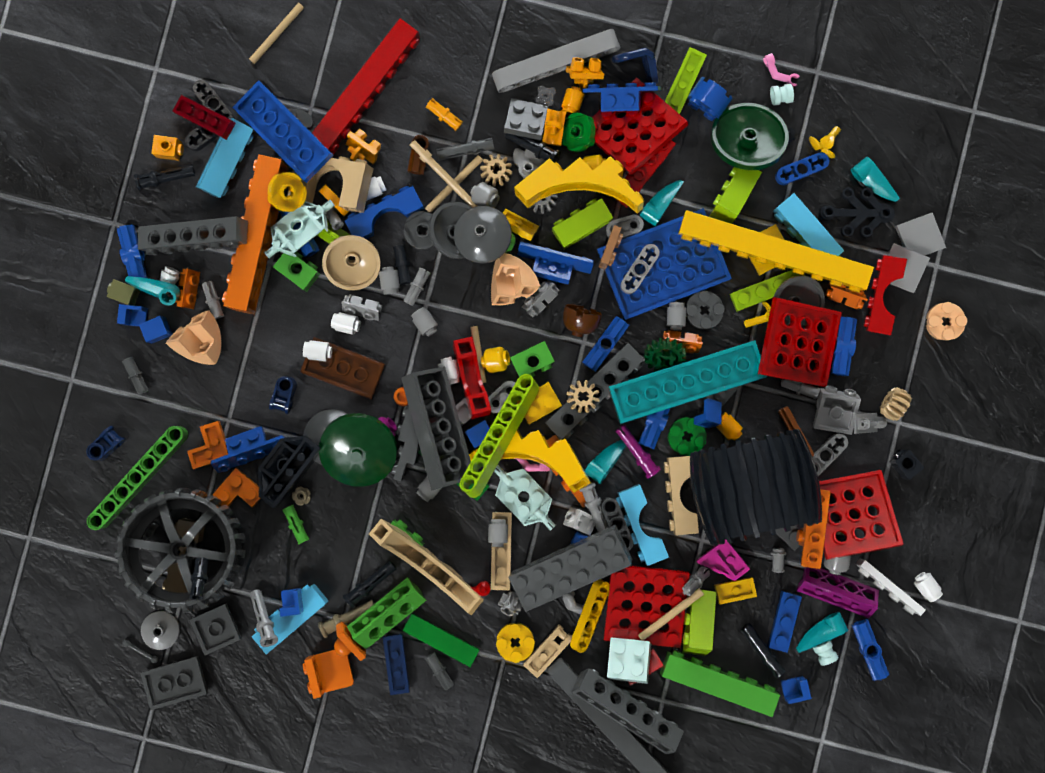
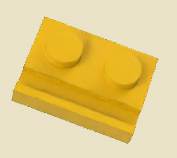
M549 382L539 387L538 394L525 415L528 424L537 421L562 406Z

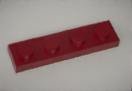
M183 95L180 96L172 110L175 114L227 140L236 124L231 119Z

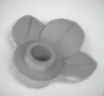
M516 148L513 152V162L519 167V174L523 178H526L546 162L542 158H536L535 153L527 149L523 151Z

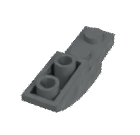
M409 406L404 407L402 417L405 418L403 424H399L396 435L399 436L398 440L405 442L404 445H400L397 455L400 456L398 464H394L392 470L393 479L397 481L403 480L408 464L416 465L419 452V443Z

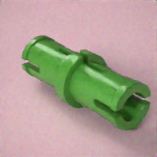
M294 505L282 509L288 520V527L292 529L298 545L309 540L302 525L303 521L299 519Z

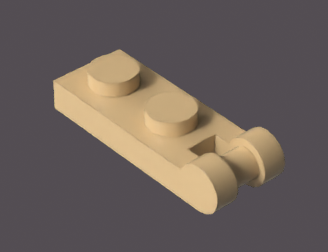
M560 624L555 627L551 634L523 663V666L536 678L545 671L571 642L572 635L570 633L567 634ZM557 636L562 639L560 644L554 640Z

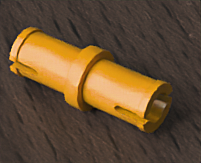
M434 98L426 105L427 109L439 117L438 120L444 121L455 131L462 125V120L453 115L448 107H443Z

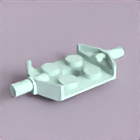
M329 199L324 205L320 206L305 201L300 208L289 212L271 227L273 241L271 244L273 246L265 251L264 254L270 259L275 253L281 251L296 257L295 252L322 230L328 231L325 214L335 206L334 203ZM300 222L301 227L298 230H293V226Z
M497 465L494 472L500 477V482L495 496L503 502L524 526L543 522L549 530H552L556 524L547 515L552 498L523 468L507 473ZM526 491L529 494L527 502H521L518 499L520 492Z

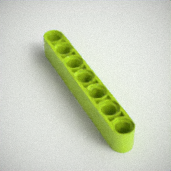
M523 374L517 379L460 480L461 490L471 498H476L483 492L538 394L539 386L529 374Z

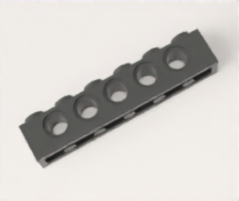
M235 216L139 226L138 249L145 251L147 255H158V252L173 254L174 251L190 252V249L196 251H205L206 248L222 249V246L238 248L239 245L247 244L248 221Z
M629 343L588 381V388L594 384L601 392L599 402L592 401L596 408L593 409L588 405L589 412L595 413L602 406L600 402L604 398L608 400L611 397L609 386L628 381L630 379L628 375L632 371L636 373L643 366L641 362L644 358ZM620 361H625L628 364L627 371L623 372L618 369ZM610 374L614 377L612 385L605 383V375ZM586 392L578 393V396H580L578 398L579 401H587L588 397L586 396L588 394ZM574 401L571 403L566 402L545 423L560 440L563 438L567 440L574 433L572 429L577 424L581 426L588 420L586 417L588 413L585 411L578 413L577 407L573 410L571 409V406L575 404ZM565 414L572 415L573 423L571 425L563 423V416Z
M588 668L580 672L571 691L573 694L663 753L670 754L676 752L684 733L683 730L678 728V724L666 720L660 712L648 708L645 702L634 699L628 691L619 689L613 681L601 677L598 671ZM595 685L599 689L598 693L595 691ZM611 696L614 698V703L611 701ZM627 706L630 708V714L627 712Z

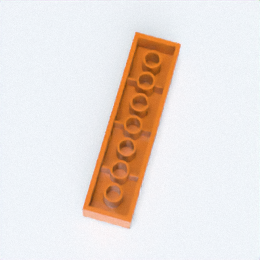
M258 154V159H255L253 163V171L255 172L253 178L249 181V197H246L244 202V208H246L245 215L241 217L248 221L247 244L239 245L236 249V254L232 255V271L227 276L228 288L222 297L223 306L235 311L253 315L256 313L268 257L264 252L271 247V227L277 222L279 213L278 209L268 202V185L274 175L288 172L289 168L282 159Z

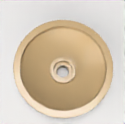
M355 235L341 236L333 240L325 249L322 259L323 271L328 280L335 286L345 290H360L369 286L377 278L380 271V256L375 246L367 239ZM354 256L355 260H350L349 257Z

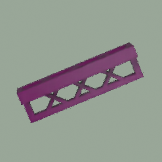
M804 567L803 579L797 586L798 592L870 618L878 609V589L841 575L831 574L828 570L822 568ZM810 571L816 573L819 578L810 577ZM827 579L834 580L837 585H831ZM845 586H851L855 592L848 591ZM863 592L872 594V600L866 598Z

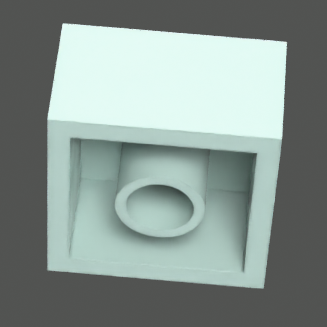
M611 637L607 678L609 680L648 684L651 655L650 641Z

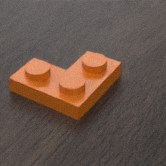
M220 421L200 427L205 445L187 451L192 469L209 465L212 460L228 455L225 435Z
M235 468L213 493V496L221 500V506L227 505L228 507L238 496L251 507H254L261 499L259 497V486L239 468Z

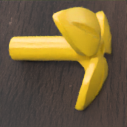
M835 126L828 135L820 139V142L810 136V144L815 150L820 149L822 153L833 159L835 154L828 149L833 147L835 137L841 129Z
M762 302L767 312L764 315L745 320L746 328L768 321L771 306L767 302Z

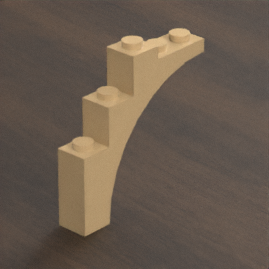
M380 519L369 533L380 546L397 555L422 573L468 614L472 615L484 599L451 566L443 563L427 548L416 543L405 531Z

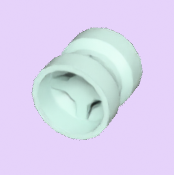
M791 83L784 84L783 87L771 86L770 97L773 105H780L781 102L793 103L794 90Z
M831 640L813 647L814 652L819 655L818 660L821 666L831 664L839 658L832 649L833 644Z

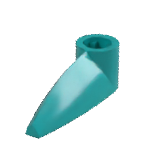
M865 157L851 169L852 175L867 188H871L875 194L894 202L900 199L891 184L869 157Z
M678 180L661 189L646 204L640 217L656 226L684 181Z
M127 276L125 282L131 286L159 298L160 302L164 305L174 304L181 295L179 287L171 283ZM167 292H170L173 297H169Z
M623 440L611 444L597 455L585 469L586 475L601 484L627 447Z
M832 613L813 626L796 647L798 653L846 633L849 629L841 613Z

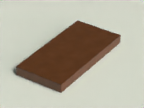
M313 337V340H312V341L327 342V341L321 340V339L316 338V337ZM329 343V347H332V357L328 358L327 362L305 358L301 373L369 399L373 398L386 365L332 343Z

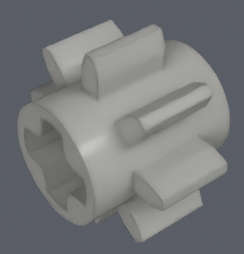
M515 592L503 593L498 603L499 606H502L501 612L507 616H513L515 613L519 614L522 608V604Z

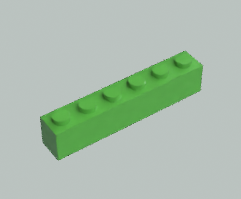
M676 650L673 653L667 652L663 663L664 667L660 671L662 677L773 717L780 694L775 691V687L768 684L761 686L757 684L758 681L746 677V680L742 679L738 673L728 670V673L723 672L721 667L710 664V666L704 665L702 660L695 657L691 659L685 658V654Z

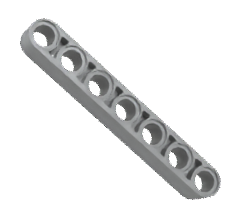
M609 29L500 68L492 73V77L498 93H503L566 70V66L571 65L573 57L582 58L584 63L589 62L590 58H600L618 51L621 47L614 29Z

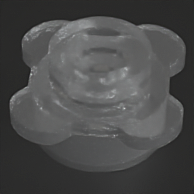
M539 86L536 103L552 106L556 90L553 87L549 89Z

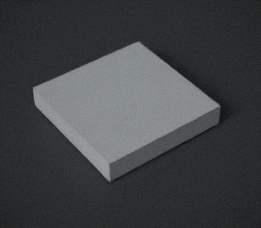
M933 212L895 226L902 246L926 256L946 248Z
M893 243L888 256L905 258L907 263L904 277L890 284L914 293L930 258Z

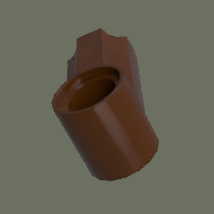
M417 135L413 138L412 142L414 140L417 142L424 141L426 146L423 149L425 151L430 150V144L425 136ZM413 148L411 149L407 172L424 175L426 162L424 163L419 158L420 156Z

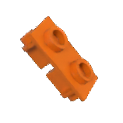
M188 268L180 272L178 286H183V290H180L181 295L176 301L177 307L194 309L200 272Z
M830 281L831 290L827 289L825 293L829 300L841 303L845 297L844 305L855 309H862L864 305L862 300H868L864 291L861 290L860 293L848 290L849 288H846L845 285L841 287L831 285Z
M668 330L663 333V341L667 337L670 338V341L677 339V344L682 343L687 353H699L703 344L702 336H699V334L685 332L684 338H681V332Z

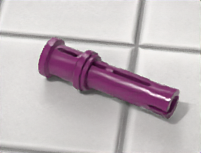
M625 424L621 425V429L618 427L615 430L636 458L637 466L640 465L646 473L645 477L647 479L661 470L650 458L651 454L645 453Z

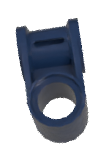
M280 377L277 380L269 404L270 410L278 409L285 411V414L290 413L297 388L294 378ZM285 380H288L291 384L287 391L282 386Z
M109 426L88 446L86 450L87 456L91 460H105L126 439L124 437L121 438L114 431L113 426ZM97 447H100L102 451L99 457L95 455Z

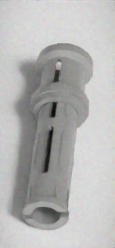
M592 482L579 491L583 493L586 501L584 503L585 507L589 508L596 529L600 532L607 529L608 524L601 509V498L598 497L595 490L596 484Z
M259 589L254 590L250 593V597L258 622L256 630L260 633L261 646L269 647L278 642V637L274 634V623L269 620L262 591Z

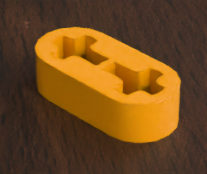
M326 184L319 190L328 201L330 199L334 203V207L343 216L349 212L338 206L340 198Z

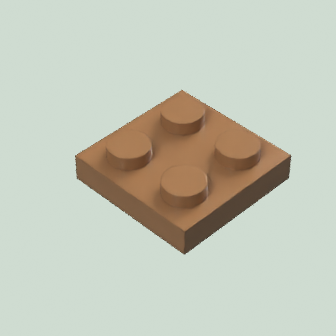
M614 225L599 268L606 270L608 265L611 266L617 253L613 250L618 248L623 234L620 233L621 227Z

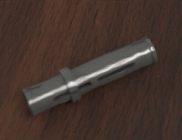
M492 137L478 141L474 139L465 144L436 149L439 161L470 154L478 155L479 152L495 150Z

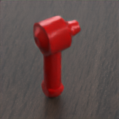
M481 581L477 586L471 587L480 596H486L491 591V585L488 581Z

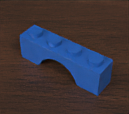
M405 186L399 190L398 194L394 196L387 195L382 198V202L366 206L364 213L354 212L344 221L351 235L368 239L374 236L375 223L384 213L399 212L408 218L411 214L425 209L414 187L409 188V186Z

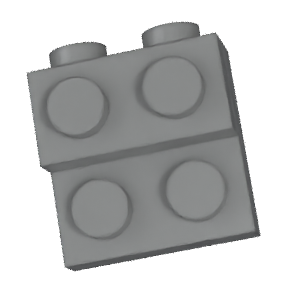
M826 386L825 389L820 388L816 402L817 410L813 428L852 435L854 414L858 413L861 402L860 396L852 389H845L842 392L837 391V388L833 386Z

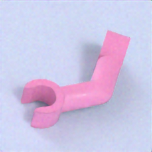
M772 53L763 58L764 64L768 67L774 80L786 82L787 84L791 83L793 87L797 86V84L791 82V78H799L798 74L786 75L779 73Z
M514 458L517 459L527 472L550 471V468L544 464H530L526 459Z

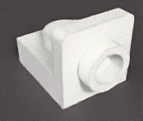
M573 507L569 508L563 525L591 536L595 526L592 515Z

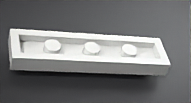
M859 558L855 563L860 568L858 571L866 578L869 576L875 580L873 582L874 585L881 590L885 588L890 592L888 596L897 603L901 601L905 605L903 608L911 615L916 613L921 616L925 612L921 605L866 560Z

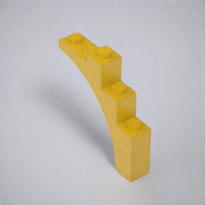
M611 156L594 170L589 162H584L579 157L564 171L557 162L554 163L549 158L514 187L515 195L527 208L553 194L576 190L600 192L612 196L625 203L637 214L643 209L644 204L642 195L638 191L634 192L630 183L623 178L622 164Z
M517 429L501 460L527 459L544 464L556 471L574 493L591 483L566 439L559 440L549 447L539 430L530 432L523 438ZM478 449L473 450L469 454L471 461Z

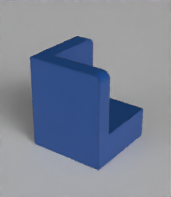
M119 304L117 324L140 327L141 323L147 321L148 308Z
M158 316L139 325L147 343L152 344L172 335L168 321L163 316Z
M709 398L704 399V413L694 417V425L705 428L720 425L722 402Z
M486 420L465 431L474 448L481 445L490 428Z
M301 588L281 591L283 607L279 609L280 617L299 615L304 612Z
M803 676L780 682L784 699L788 704L812 699L808 681Z

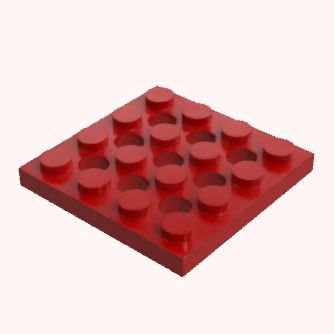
M638 78L631 82L637 83V87H644V83ZM640 91V111L601 112L600 109L592 117L595 124V144L609 157L611 156L614 160H618L630 176L688 126L687 120L653 91ZM646 111L653 112L650 116H643ZM619 113H626L623 118H617ZM665 122L663 127H656L657 123ZM633 123L639 124L635 129L629 128ZM606 125L612 126L611 129L607 131H604L603 127ZM646 134L651 135L648 140L641 139ZM618 136H624L622 141H615ZM631 147L637 148L636 151L633 153L627 152V150Z
M773 297L758 374L826 387L842 312ZM787 315L790 316L789 325L785 324V318ZM803 319H805L807 322V325L804 329L801 327V322ZM821 322L823 328L821 332H818L817 326ZM785 334L787 340L785 344H782L781 337ZM799 338H802L803 344L799 348L797 342ZM816 341L819 343L817 351L813 348ZM781 353L783 356V360L779 364L777 361V357ZM798 357L799 364L795 367L793 362ZM812 360L815 362L813 370L810 369V362Z
M882 470L819 481L820 489L830 491V495L835 499V503L829 504L823 548L826 560L903 545ZM863 488L870 489L872 492V496H864L862 492ZM844 492H851L853 494V500H846L844 497ZM869 506H873L876 508V516H872L869 514ZM849 511H857L859 514L858 519H852ZM832 513L840 517L839 523H834L831 520L830 515ZM874 525L882 527L883 533L881 535L874 532ZM855 529H861L864 532V537L858 538L855 535ZM837 532H841L845 535L844 542H840L836 539Z
M629 566L611 574L604 640L610 641L611 637L641 640L638 634L645 630L639 627L641 621H648L650 626L667 613L660 610L663 604H669L671 610L687 598V594L684 595L682 593V587L689 581V571ZM627 581H631L635 585L633 589L627 590L624 588V584ZM647 583L654 585L653 590L650 592L643 590V586ZM666 585L673 587L672 592L669 594L662 591ZM624 600L632 602L630 608H624L621 604ZM650 602L652 606L649 610H643L641 608L642 603ZM685 609L667 622L669 626L666 630L658 629L644 641H650L651 645L681 648ZM624 618L630 620V624L626 627L619 624Z

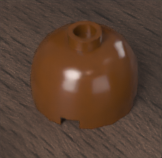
M567 304L563 312V322L566 328L572 331V335L583 337V334H591L598 328L602 313L592 308L590 310L585 309L581 305Z

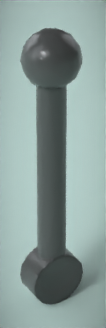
M123 640L122 644L124 646L130 647L149 658L152 663L158 662L157 656H152L134 646L128 640Z

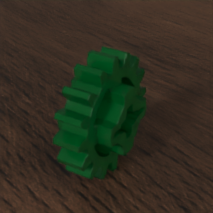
M667 337L665 341L662 338H659V342L652 340V345L647 344V350H644L645 363L648 364V368L654 367V372L686 362V349L683 348L682 343L677 344V339L670 341V338Z

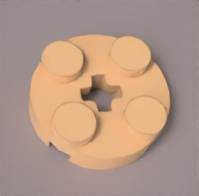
M951 302L933 306L926 315L927 331L937 340L947 341L959 337L967 324V318L962 309ZM943 317L949 318V325H942Z

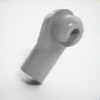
M572 591L563 595L562 599L566 608L581 615L584 605L576 603L574 598L575 592Z

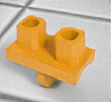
M573 57L571 65L566 66V73H569L570 78L574 79V84H579L580 89H586L588 84H593V79H604L601 61L598 58H590L589 66L586 67L582 58Z
M547 109L542 143L561 146L566 111Z
M358 129L355 133L350 131L347 134L348 140L346 142V145L349 147L348 151L352 153L350 159L352 161L366 159L374 164L377 161L381 144L376 140L367 144L365 142L367 134L361 129Z

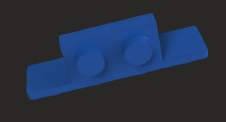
M654 82L644 83V87H637V83H626V87H618V84H607V88H600L599 84H593L583 89V93H601V112L640 111V91H661V87L656 86Z
M520 242L517 253L518 256L535 260L533 271L537 277L564 284H569L572 270L590 274L594 264V260L586 257L575 256L567 252H560L531 243Z
M260 426L226 438L228 455L212 460L211 465L220 473L239 465H245L250 461L264 458L271 452L277 442L285 437L281 435L266 441L264 429Z

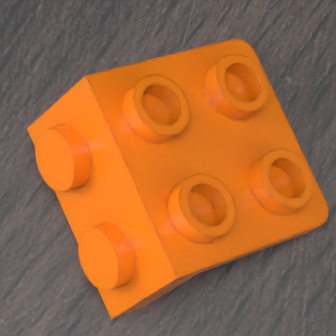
M335 650L308 656L304 660L303 671L305 675H308V692L313 695V699L321 697L326 692L349 687L354 684L348 655L340 656L336 654Z

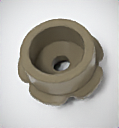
M297 487L295 492L292 493V499L300 506L308 504L311 500V492L308 488Z

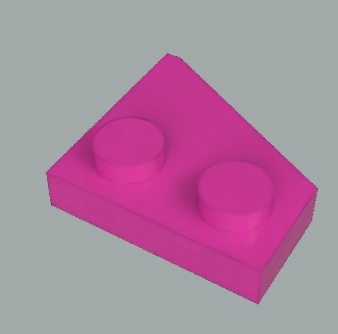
M724 539V544L715 545L696 560L698 564L704 565L712 569V571L723 574L734 581L750 570L749 566L726 539Z

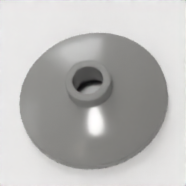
M166 611L151 613L144 619L141 626L143 641L150 648L156 650H164L171 647L177 641L180 634V626L177 619L171 613H166ZM156 628H159L161 630L160 635L156 634Z

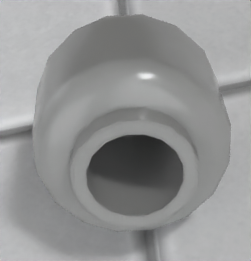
M485 182L473 186L470 192L472 202L478 207L489 206L495 208L499 202L498 190Z
M851 556L830 560L824 558V566L831 574L840 575L841 572L849 570Z

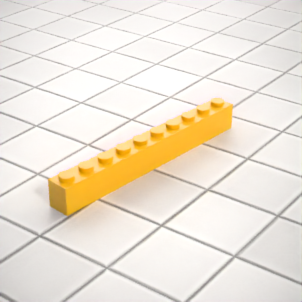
M688 210L684 213L678 235H681L683 240L690 242L693 239L698 240L700 245L706 247L714 245L719 247V251L726 253L734 251L737 252L739 257L748 259V256L756 258L755 261L762 264L770 262L778 269L785 270V268L793 269L792 273L802 276L806 273L812 275L811 278L817 281L826 279L830 281L831 285L837 287L842 285L849 286L848 290L860 293L861 290H867L874 267Z

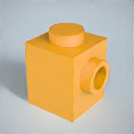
M154 135L151 154L160 159L180 161V156L184 152L182 142L175 137Z

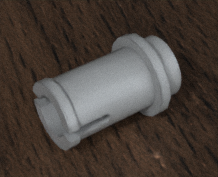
M332 207L325 215L332 229L339 230L343 227L344 223L338 216L337 209Z
M773 548L771 555H773L772 572L783 573L785 572L784 555H786V552H784V548Z

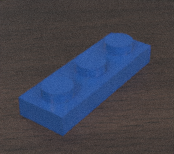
M781 591L768 648L788 653L802 596Z

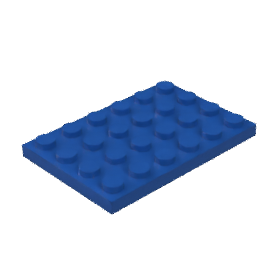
M704 208L694 212L707 216ZM683 216L621 240L618 248H614L613 251L617 252L614 262L611 266H607L605 273L624 321L732 279L723 255L718 250L719 247L714 245L706 247L700 245L698 240L693 239L690 242L681 239V235H678ZM648 244L656 245L659 249V257L638 289L633 294L622 292L620 288L621 281L642 249ZM606 246L597 249L600 260ZM653 249L646 250L647 256L643 261L648 265L651 264L647 262L651 256L655 257ZM637 264L634 270L637 274L641 275L645 272V267L642 264ZM631 273L629 274V276H632L631 280L624 282L627 290L630 288L634 289L632 284L635 279L638 282L640 281L639 278H635Z

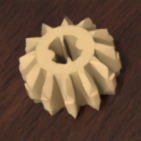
M491 154L489 155L490 161L484 159L483 163L485 165L480 166V170L484 171L481 177L486 178L485 183L487 184L492 181L493 187L496 186V182L503 186L502 180L509 182L507 175H512V171L509 170L512 164L506 163L507 157L500 160V154H497L496 159H494ZM495 167H499L497 174H494L493 171Z
M587 380L584 381L583 387L581 382L577 381L578 388L574 385L570 386L574 393L567 392L568 396H573V398L567 400V403L574 401L575 404L571 406L572 410L578 405V413L582 412V407L588 413V405L593 409L596 408L592 401L599 402V398L593 397V395L598 394L599 391L592 392L591 390L595 385L592 384L588 388ZM586 392L588 394L586 396L588 397L587 401H579L578 398L580 396H578V393Z
M898 387L893 388L881 402L880 413L887 419L899 420L910 406L912 401L911 395Z

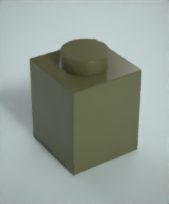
M113 279L108 285L107 297L135 306L141 290Z

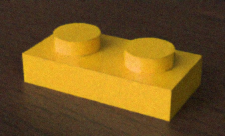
M505 209L503 214L508 219L512 232L521 238L531 241L539 226Z
M753 577L714 585L719 605L757 597Z

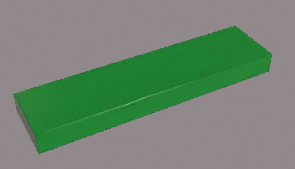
M414 613L411 614L403 629L405 633L471 667L480 650Z

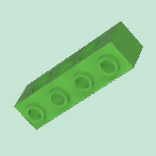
M407 577L350 623L347 628L353 640L363 648L368 649L427 600L420 588Z

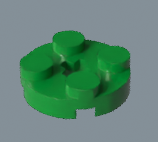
M582 113L569 115L564 125L562 144L573 152L585 151L595 143L594 120L592 117ZM579 128L580 134L579 136H576L575 132H577Z
M688 417L680 418L673 422L667 436L670 447L675 452L686 456L701 450L706 444L707 437L705 428L694 425V418ZM685 431L692 434V437H690L691 441L689 442L682 439Z

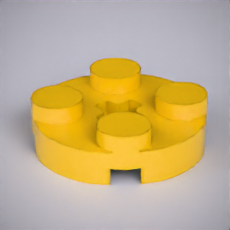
M291 172L274 175L268 185V202L283 212H292L300 208L307 196L306 187L301 182L303 180ZM288 187V191L291 192V195L285 196L284 189Z
M510 623L503 626L498 632L496 641L499 654L505 660L514 663L527 659L532 654L535 644L532 631L522 623ZM519 638L520 646L512 647L511 639Z

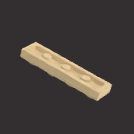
M492 512V519H506V524H508V543H504V547H492L491 590H510V580L508 577L511 572L512 512Z

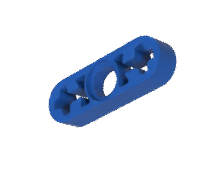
M819 152L783 166L775 174L776 182L780 185H787L820 172L829 165V157L825 153ZM818 158L819 160L823 159L824 162L821 165L817 164L813 167L811 166V164L816 162ZM799 164H804L807 167L805 174L798 172L797 166ZM793 170V174L789 175L787 180L780 177L783 174L782 171L787 174Z

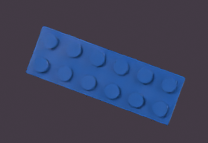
M259 80L232 107L306 183L334 156Z

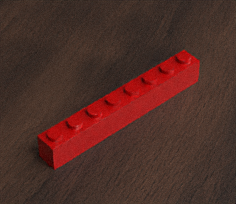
M401 18L312 132L332 154L338 150L341 140L347 138V134L351 131L350 128L354 123L357 124L361 120L363 111L372 106L373 98L376 94H380L384 90L386 81L394 77L399 64H403L407 60L409 51L415 49L419 44L420 36L418 31Z

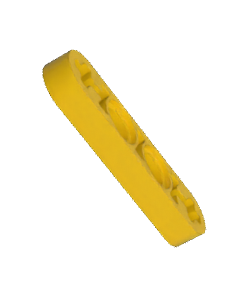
M602 579L593 582L570 642L571 648L579 653L585 652L588 648L608 596L609 583Z

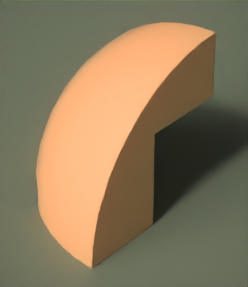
M504 253L495 261L491 283L492 305L513 304L516 298L521 296L528 298L539 289L540 284L536 274L521 259Z
M205 311L191 318V322L185 327H179L170 336L166 344L189 360L201 364L214 365L217 363L221 352V333L212 313Z

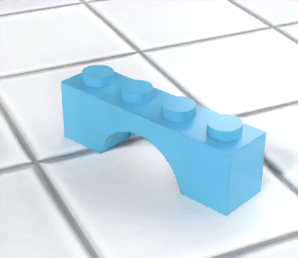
M637 484L617 492L619 497L616 498L620 509L623 508L625 511L624 519L627 527L631 526L633 531L631 537L634 545L638 544L640 549L637 554L641 563L645 562L649 566L669 558L662 539L646 535L639 525L640 512L647 504L641 485Z

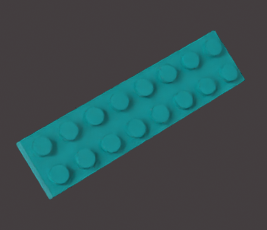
M754 340L615 384L608 388L619 422L622 424L768 376L758 374L761 356Z

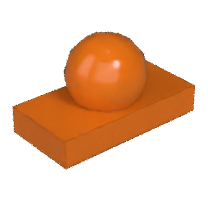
M344 622L338 623L336 625L338 639L334 644L336 654L346 656L352 652L360 661L365 659L366 649L353 640Z

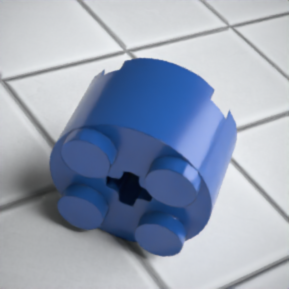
M701 77L688 95V105L696 111L699 108L705 112L703 115L710 121H713L716 117L719 119L731 102L732 96L730 95L728 98L725 95L727 91L710 79L705 82V77Z

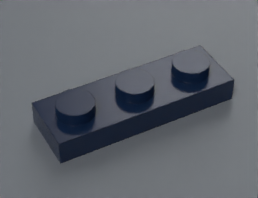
M403 633L383 636L390 695L410 693Z

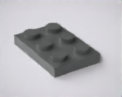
M199 656L140 673L150 711L209 693Z

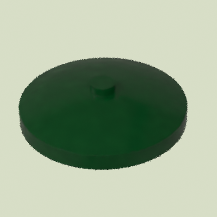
M739 103L726 108L719 119L716 117L711 131V142L717 155L729 165L743 170H761L774 165L784 155L789 141L788 129L783 119L770 108L755 103Z
M353 413L336 418L325 428L319 442L321 447L319 457L324 469L337 481L350 486L363 487L381 481L391 472L397 456V444L391 430L379 419L366 414Z

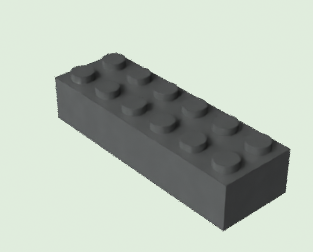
M445 366L413 372L402 377L401 380L431 491L460 483L471 460Z
M613 525L513 570L508 578L525 612L629 567L633 559L616 525Z

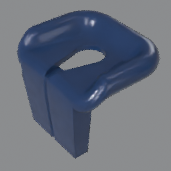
M641 48L612 57L614 63L641 57L647 83H658L655 55L651 50Z

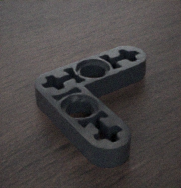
M198 80L194 83L193 91L205 107L211 109L209 103L211 100L216 99L219 101V105L211 110L217 113L222 111L226 117L235 119L234 115L207 81ZM199 87H205V90L209 94V96L206 97L203 94V92L200 91ZM198 126L186 136L185 142L191 150L200 151L219 136L214 133L207 135L206 129ZM200 132L202 133L203 136L206 137L205 140H204V139L202 138V136L199 134ZM193 138L198 139V145L192 144Z

